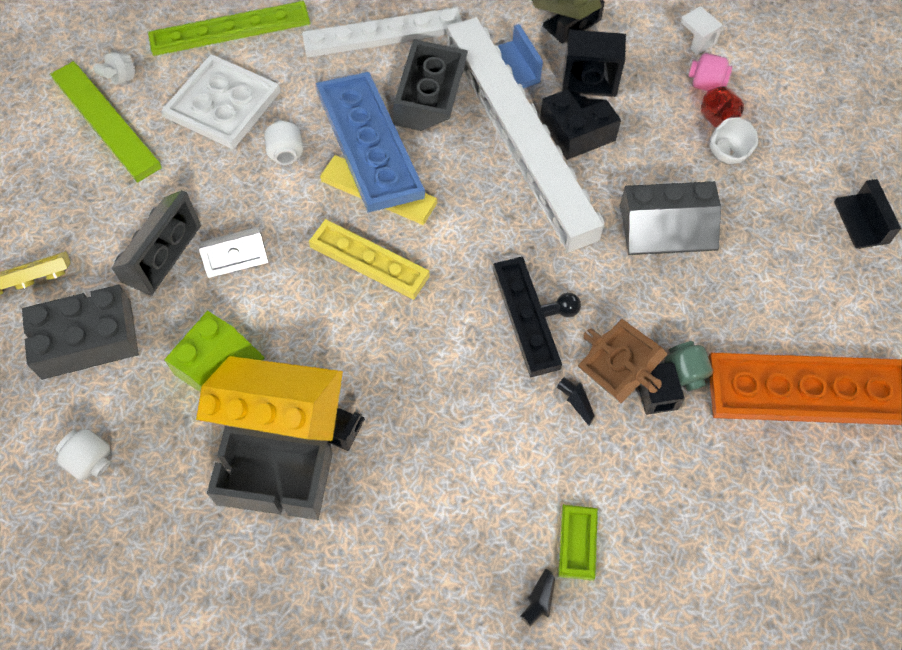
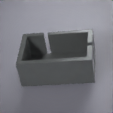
M120 284L90 291L91 297L88 298L82 293L22 308L24 334L28 337L25 339L27 365L41 380L139 355L131 301Z
M225 426L217 454L222 463L215 462L207 494L217 506L280 515L282 508H284L288 516L319 520L333 455L329 442Z

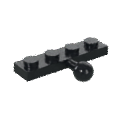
M523 256L493 263V271L530 378L561 370L562 362L545 317L560 314L563 317L577 315L581 309L579 297L574 293L567 292L560 295L556 302L541 305Z

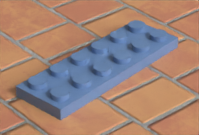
M364 72L316 83L317 94L367 212L425 199V189L370 73Z

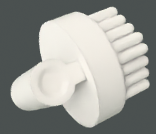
M108 53L104 58L105 65L97 63L93 67V71L96 74L108 79L110 78L114 85L124 84L135 76V66L131 62L132 59H130V55L124 53Z

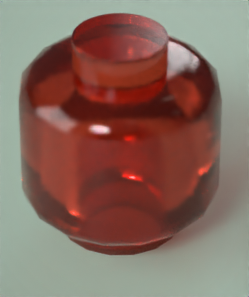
M726 86L709 90L704 95L701 104V113L715 128L727 118H741L744 111L742 99Z

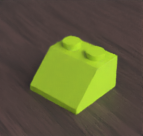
M207 310L164 361L176 377L201 392L202 385L229 356L264 360L265 357L233 326Z

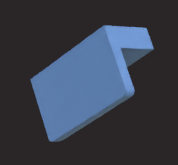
M515 25L513 41L498 45L503 61L505 64L510 65L517 84H521L523 88L541 83L543 60L521 25Z

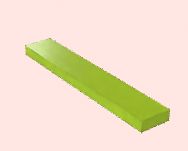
M299 1L148 31L152 55L157 56L310 25V19L305 1Z
M74 61L50 73L53 81L137 183L162 168L160 162Z

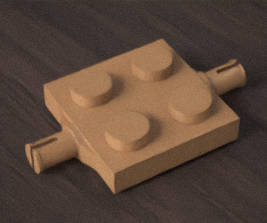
M622 318L610 331L602 336L594 329L587 330L592 337L586 332L584 333V340L593 346L589 354L579 363L578 367L622 404L640 384L651 393L658 391L651 383L660 389L661 381L650 374L668 355L660 345Z

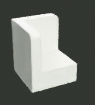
M699 6L681 19V23L694 34L690 49L696 55L717 43L723 25L703 7Z

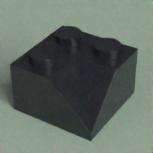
M569 30L563 66L562 91L569 89L583 95L617 97L625 63L626 34Z
M569 89L542 98L540 121L548 127L550 136L556 145L560 147L566 160L616 141L621 119L607 99H589Z

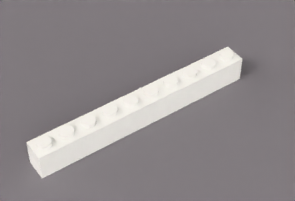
M477 17L448 26L447 45L468 50L463 73L567 253L600 241L604 228V220L598 211L595 212L590 204V197L587 191L581 189L573 168L568 167L565 163L560 147L555 145L550 138L548 127L545 124L542 125L535 106L530 104L525 97L523 86L517 84L510 65L505 64L502 59L499 47L497 45L494 46L490 40L488 29L481 25Z

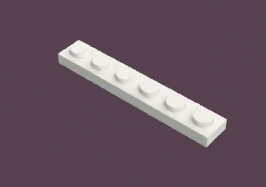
M458 7L303 31L302 36L306 57L308 58L413 41V39L419 40L447 35L448 26L460 23L462 19Z

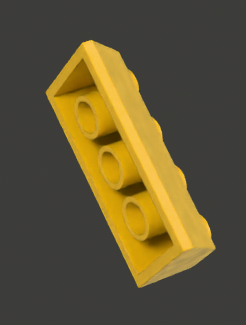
M229 356L202 385L196 420L309 440L332 441L343 371Z

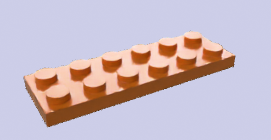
M710 353L708 356L713 368V374L709 377L713 418L902 425V359Z

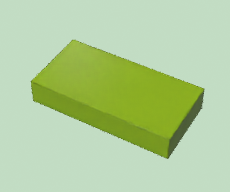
M572 505L562 506L558 577L595 580L598 508Z

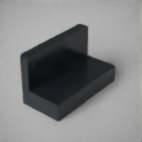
M600 0L601 8L581 20L556 14L543 22V28L561 44L567 42L569 30L584 31L602 20L605 1Z
M878 179L867 180L857 195L839 197L834 201L856 249L890 244L902 229Z

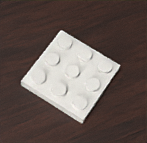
M210 54L164 106L162 113L165 118L234 150L279 95L281 90L279 84Z

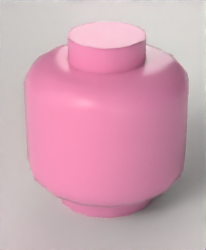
M704 53L700 56L699 61L693 60L688 77L693 78L692 84L695 88L717 93L721 88H726L732 66L728 65L729 62L726 57Z

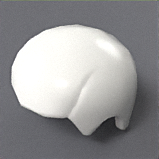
M727 118L711 135V152L719 161L728 165L742 163L758 146L757 130L749 121L743 118ZM730 148L733 150V155H730Z

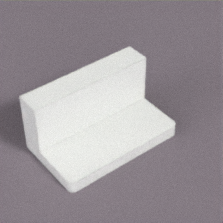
M259 227L200 242L199 251L208 278L268 263Z

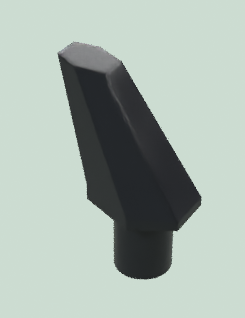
M565 377L562 378L557 388L569 396L567 401L571 403L590 426L595 418V414L583 384L579 383L576 386Z
M545 568L528 597L531 604L520 615L521 619L530 627L542 614L547 618L550 615L555 578L547 568Z

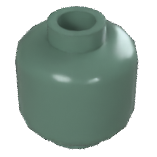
M694 341L685 342L670 348V354L667 355L664 363L672 362L675 364L681 387L685 386L687 392L706 386L705 379L713 374V368L706 349L701 345H695Z

